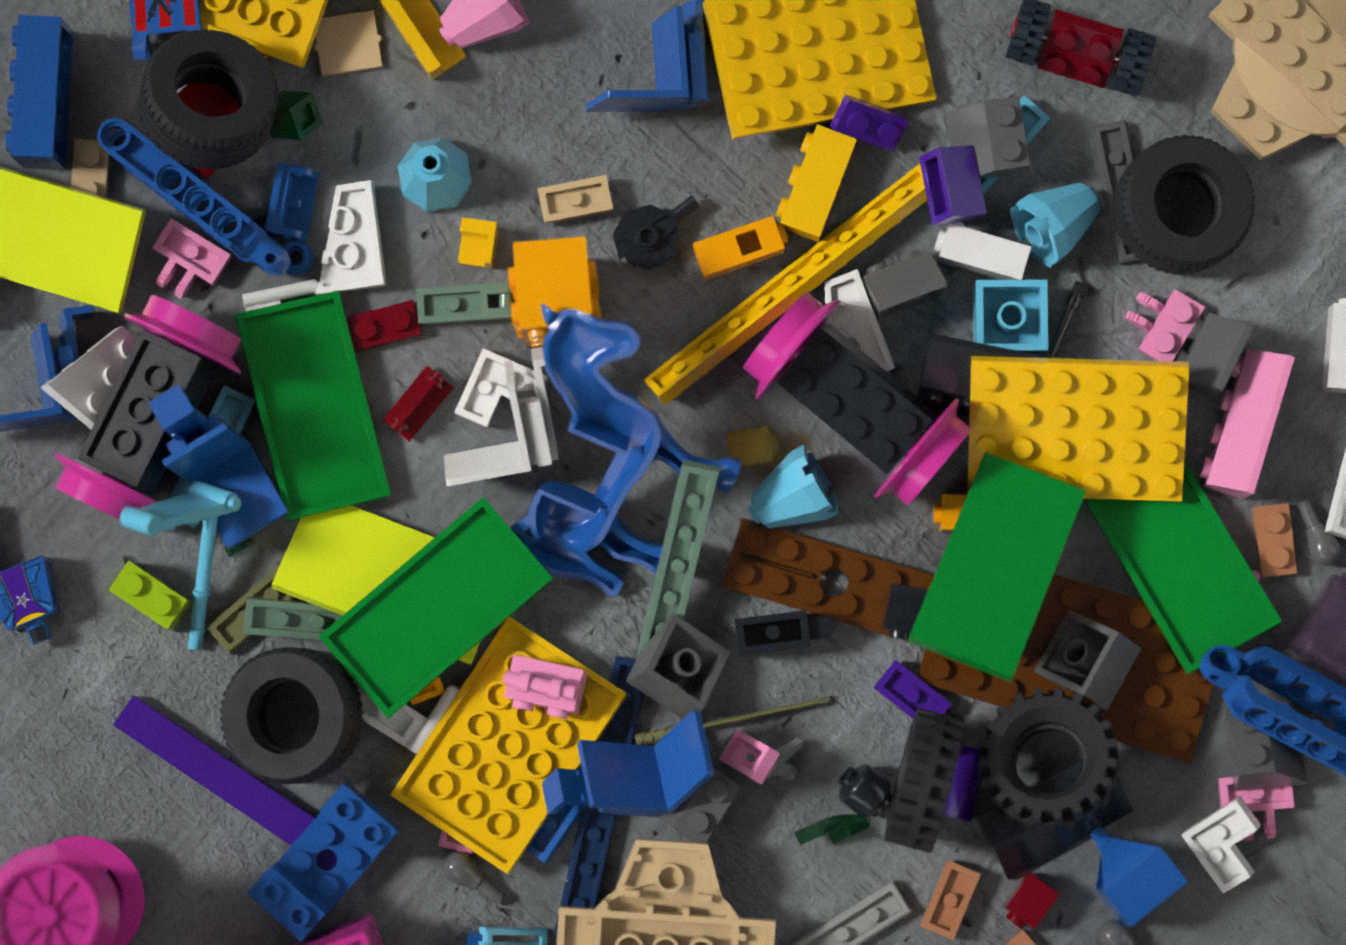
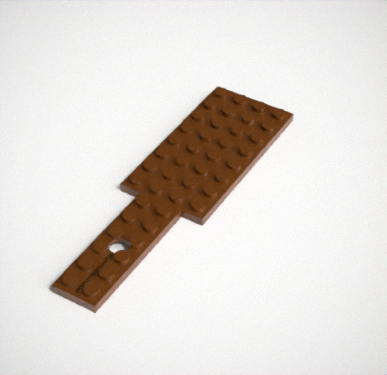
M742 518L722 587L801 611L806 610L808 613L821 617L824 615L825 617L829 616L835 621L889 636V631L881 630L887 588L891 584L929 589L934 575L777 528L768 529L763 524H757L754 521ZM838 569L846 575L848 586L842 595L832 597L822 591L820 578L825 571ZM812 574L817 575V579H816V580L813 579V576H814V575H812ZM1056 574L1052 576L1030 632L1027 648L1022 652L1011 682L925 648L917 677L927 685L995 706L1003 704L1007 708L1015 703L1013 696L1019 693L1022 694L1023 698L1034 695L1035 688H1042L1043 694H1054L1055 688H1061L1033 671L1066 612L1071 610L1119 632L1141 648L1108 710L1105 711L1100 708L1101 716L1104 720L1108 719L1112 726L1116 742L1186 763H1191L1213 684L1203 677L1200 669L1188 676L1186 675L1143 600ZM1064 690V695L1074 697L1072 693ZM1084 701V702H1085L1086 704H1088L1089 706H1092V705H1093V704H1091V703H1088V702Z

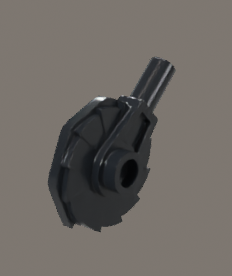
M692 195L671 211L668 209L664 212L653 205H646L626 211L613 233L619 259L621 260L625 257L634 268L638 266L647 270H651V267L667 264L666 261L676 252L675 247L678 241L676 229L679 227L680 221L699 207L695 198Z

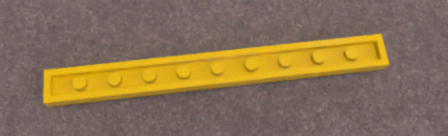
M918 164L643 379L650 390L664 405L668 404L787 311L805 292L809 293L817 288L823 281L845 266L868 246L872 245L911 212L927 202L921 165Z

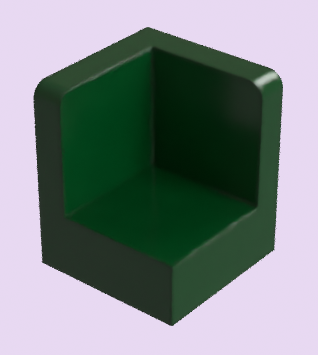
M288 90L279 92L278 106L269 132L272 138L302 140L323 124L312 92Z

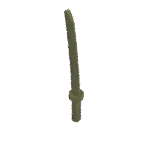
M829 696L703 723L705 730L832 702V697ZM676 725L659 730H650V732L636 733V744L646 746L657 744Z

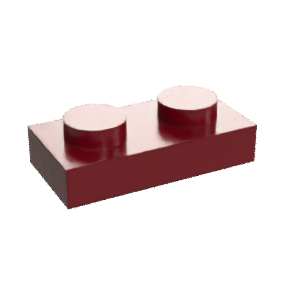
M413 300L346 317L354 353L422 335Z

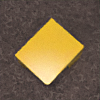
M462 217L459 264L493 269L499 229L497 222Z

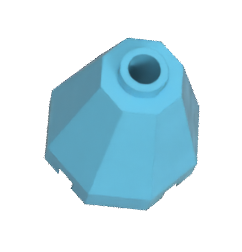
M443 137L414 142L398 165L403 196L427 213L435 212L439 209L456 208L473 184L467 153Z
M1082 183L1029 194L1010 209L1015 234L1020 241L1027 238L1031 244L1029 254L1050 268L1070 253L1101 212L1099 206L1101 201L1095 189L1087 187Z
M802 445L791 451L751 494L752 504L748 505V509L757 524L763 523L769 529L827 520L839 514V502L835 493L828 496V487L831 486V483L815 455L811 451L807 452V447Z

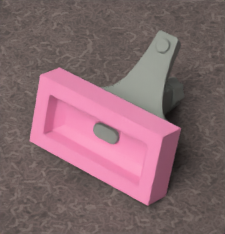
M737 729L719 760L759 784H762L766 778H770L772 775L781 776V778L787 781H792L796 777L798 770L793 764L786 763V761L803 747V742L797 737L773 750Z

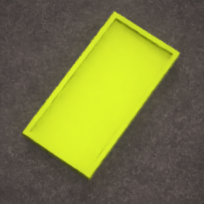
M0 166V278L119 313L123 311L146 209Z
M354 506L300 518L272 582V589L343 616L435 537ZM481 641L461 657L459 661L472 665Z

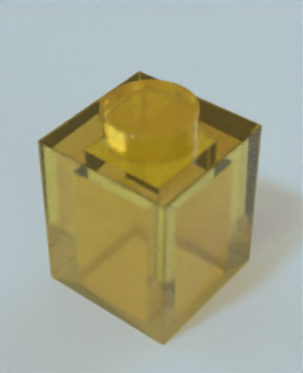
M769 426L726 432L729 457L742 461L740 469L773 464V455L780 454L777 434H770Z

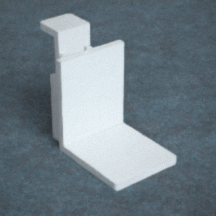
M543 347L531 349L534 366L532 371L533 383L525 384L522 388H517L512 361L505 362L507 387L518 441L444 455L447 486L531 471L532 465L538 464V467L551 465L552 460L559 459L542 366H545Z

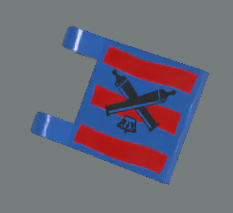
M129 0L133 33L132 54L133 58L137 61H149L150 57H152L153 52L148 35L203 30L199 0Z

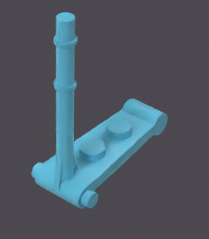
M201 481L188 483L185 494L140 508L127 506L120 515V524L123 527L149 536H156L160 530H173L175 526L194 524L202 520L203 526L195 589H193L194 600L191 625L188 627L190 632L188 648L191 650H202L203 636L206 633L205 619L208 596L211 593L209 586L218 516L238 511L241 507V499L238 498L236 493Z

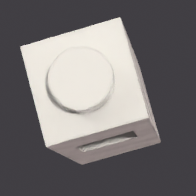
M953 223L948 225L946 232L939 230L934 246V251L940 252L937 262L999 280H1022L1031 246Z
M1340 298L1338 303H1333L1328 308L1322 391L1346 393V298Z

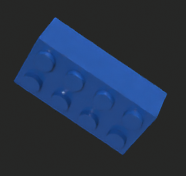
M18 15V25H13L11 34L12 46L16 47V60H11L9 68L10 81L14 82V95H9L7 102L8 116L12 117V129L6 132V151L10 152V156L23 168L66 170L73 31L62 17Z

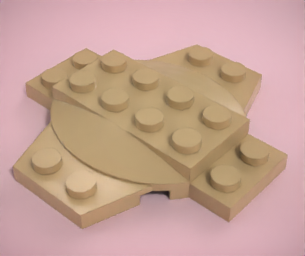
M1223 0L1210 12L1208 17L1233 40L1232 54H1234L1235 63L1210 113L1259 160L1266 159L1310 135L1321 136V138L1335 137L1346 147V0Z
M636 838L616 889L607 895L596 908L559 906L557 945H775L776 919L740 917L731 904L722 897L708 843Z

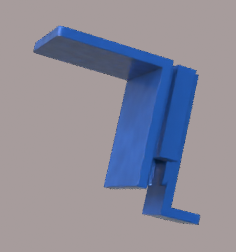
M690 0L683 7L676 6L652 22L656 90H608L587 103L586 112H665L669 109L687 111L690 108H698L699 102H709L703 22L704 9L702 4L704 0Z
M94 305L67 308L61 311L58 317L62 335H59L60 347L56 349H51L47 322L40 323L30 337L43 409L0 415V432L53 425L55 422H67L77 419L40 387L56 377L70 363L79 359L73 320L91 318L95 314Z
M180 385L174 386L150 401L149 405L162 429L173 438L166 443L172 455L162 460L165 467L189 483L201 481L234 492L241 499V507L238 511L218 516L216 530L226 547L233 548L288 514L286 505L252 445L247 439L237 433L231 425L216 414L207 417L194 408Z
M692 710L655 746L580 740L577 742L582 768L578 770L557 768L543 781L542 787L548 814H557L566 804L599 808L600 813L648 817H659L662 813L671 814L714 774L701 712Z

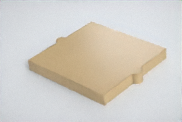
M374 10L321 19L316 33L317 44L314 46V49L319 54L322 77L383 68L379 45L382 37L377 32Z

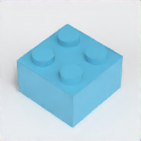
M976 280L972 286L973 342L1044 356L1048 351L1047 280Z

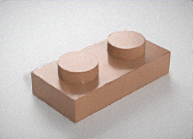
M1289 503L1252 507L1258 568L1261 573L1260 578L1297 574Z
M946 860L919 926L954 940L981 874Z

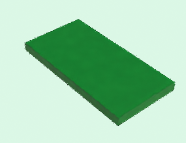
M339 290L235 314L234 317L239 337L242 339L241 345L278 492L288 509V514L285 515L286 522L390 497L391 494Z
M985 452L908 642L1011 682L1086 491Z
M1185 460L1182 501L1083 498L1084 503L1187 676L1200 669V660L1210 648L1218 645H1228L1237 649L1282 623ZM1223 651L1218 652L1219 656L1226 655ZM1218 657L1210 658V662Z
M482 497L318 637L387 719H390L550 583L553 578L488 501Z

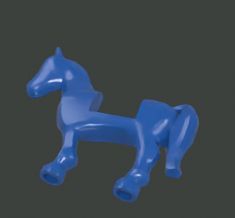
M542 304V314L549 329L544 338L543 357L547 374L572 412V418L567 431L615 451L616 454L595 494L564 482L550 481L543 483L534 495L528 514L510 528L549 574L591 582L601 588L606 595L615 597L623 586L624 580L622 576L599 563L586 552L596 546H603L606 553L612 558L642 565L651 572L656 573L663 543L652 542L638 536L625 526L618 516V509L628 492L644 475L650 464L660 460L671 466L678 474H680L683 460L718 466L719 474L715 488L728 494L737 479L742 461L729 456L718 460H707L690 454L671 436L654 409L637 395L613 384L599 372V369L607 363L631 357L640 348L638 333L632 325L622 321L604 320L574 309L564 310L559 313Z

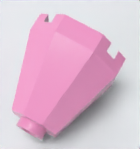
M452 0L440 18L443 27L439 30L450 46L457 44L460 48H466L517 32L528 25L530 21L519 0L516 2L515 0Z

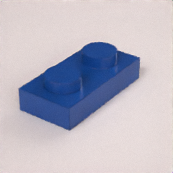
M566 804L557 814H549L526 851L545 864H549L586 806Z

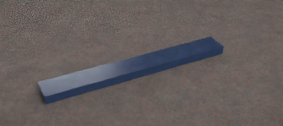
M615 656L610 683L627 693L628 696L598 741L633 744L644 693L626 682L636 660ZM586 806L579 818L560 906L596 908L617 814L600 813L599 808H590V806ZM557 918L556 927H555V931H554V936H556V937H557V930H558V918Z

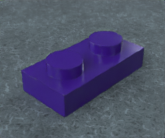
M845 94L830 126L834 131L894 152L909 120L902 114Z
M894 660L873 687L911 719L914 718L917 708L944 714L952 705L897 660Z

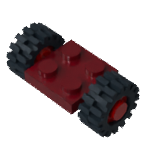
M1038 0L1022 1L1010 34L1011 38L1005 58L1033 66L1041 43L1044 46L1039 57L1037 69L1104 88L1111 67L1115 65L1110 89L1138 97L1150 66L1157 36L1129 28L1121 51H1118L1124 29L1056 9L1050 29L1048 30L1045 29L1051 4Z

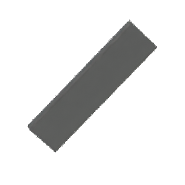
M1126 120L1092 126L1090 132L1118 264L1141 261L1134 256L1133 252L1131 253L1128 250L1127 245H1124V240L1120 238V233L1116 229L1117 223L1114 221L1115 214H1113V200L1115 199L1114 193L1117 183H1119V178L1124 170L1134 160Z

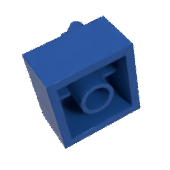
M1097 827L1091 832V838L1098 844L1097 848L1100 852L1095 890L1123 924L1132 927L1188 882L1161 847L1116 839L1113 835H1108L1101 827Z

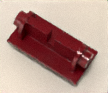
M426 366L382 420L410 442L454 387L439 373Z

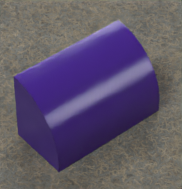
M973 145L938 147L919 157L932 225L957 223L987 214Z
M961 745L944 815L971 822L982 780L979 766V749Z

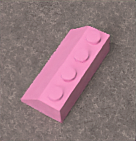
M1247 349L1241 354V357L1239 356L1230 375L1235 377L1231 390L1225 389L1219 409L1224 410L1221 424L1215 423L1211 432L1209 443L1214 444L1211 457L1205 456L1200 469L1199 477L1204 478L1203 488L1239 499H1244L1254 494L1295 357Z

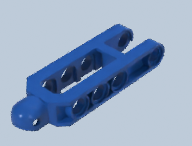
M111 118L101 124L97 134L98 142L116 163L244 263H255L268 274L283 276L289 269L291 257L283 246L180 163L161 152L152 141L129 123L120 118ZM120 128L113 131L107 139V134L111 129ZM126 137L124 143L116 147L117 142L121 138ZM181 180V184L177 189L170 190L171 185L175 181ZM209 202L208 207L204 211L197 212L199 205ZM237 223V227L232 233L225 234V229L228 225ZM275 258L273 263H269L271 259Z
M1218 645L1210 648L1200 660V671L1206 680L1224 689L1222 696L1234 718L1346 776V687L1268 646L1257 648L1244 654L1231 646ZM1223 651L1227 655L1219 656L1218 652ZM1218 657L1210 662V658ZM1264 667H1273L1279 670V672H1272ZM1252 680L1335 723L1334 731L1321 725V721L1316 718L1311 720L1290 709L1289 704L1285 702L1281 704L1258 692V688L1254 686ZM1295 683H1303L1308 685L1310 688H1302L1300 686H1297ZM1333 699L1339 701L1341 704H1333L1326 700ZM1253 708H1259L1267 711L1268 713L1258 712ZM1285 725H1292L1299 729H1291ZM1316 741L1328 743L1330 746L1319 744Z

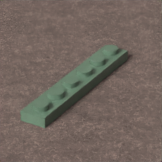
M687 460L682 461L637 657L670 615L675 614L684 619L719 474L718 466Z

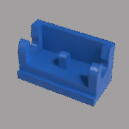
M281 162L277 163L265 232L270 237L299 240L307 243L319 173L313 172V169Z

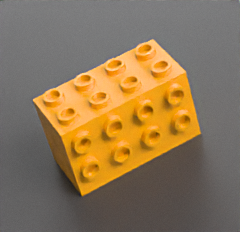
M586 236L513 242L515 267H508L509 287L513 294V299H515V303H511L512 324L518 339H524L526 347L535 349L544 345V338L549 329L542 314V304H545L555 312L560 313L564 310L574 309L602 319L598 299L600 293L595 260H590Z

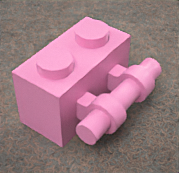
M514 655L511 669L506 671L503 684L507 685L504 697L513 701V708L533 712L534 706L548 708L547 715L568 719L569 713L579 715L588 673L582 669Z

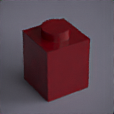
M1027 872L1002 906L1009 911L1005 918L1021 930L1026 925L1035 929L1060 894L1032 873Z

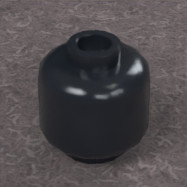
M868 764L860 765L855 769L851 766L839 778L838 783L841 785L839 799L860 817H869L871 815L876 817L880 815L892 799V794L890 793L891 784L888 779Z

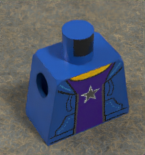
M40 555L0 572V619L8 631L15 632L25 628L32 645H37L51 639L52 635L45 619L59 614L60 607L49 558Z

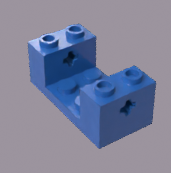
M350 782L342 784L320 809L319 812L321 813L278 862L270 866L247 892L252 899L300 941L309 936L402 830L398 824ZM324 849H330L337 855V864L331 870L323 869L318 864V854Z

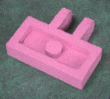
M172 218L152 247L155 251L169 259L156 281V284L160 287H165L171 281L178 265L188 270L176 287L175 296L180 299L184 298L189 292L197 276L214 286L232 258L231 254Z
M1176 289L1172 291L1165 305L1151 296L1139 292L1136 297L1137 302L1157 313L1158 316L1152 324L1136 312H1127L1124 318L1147 333L1137 351L1154 361H1173L1205 306Z
M1232 777L1217 778L1220 808L1241 796L1251 811L1264 810L1263 829L1267 839L1275 838L1276 836L1274 810L1295 808L1292 786L1235 791ZM1255 832L1245 837V841L1253 840Z

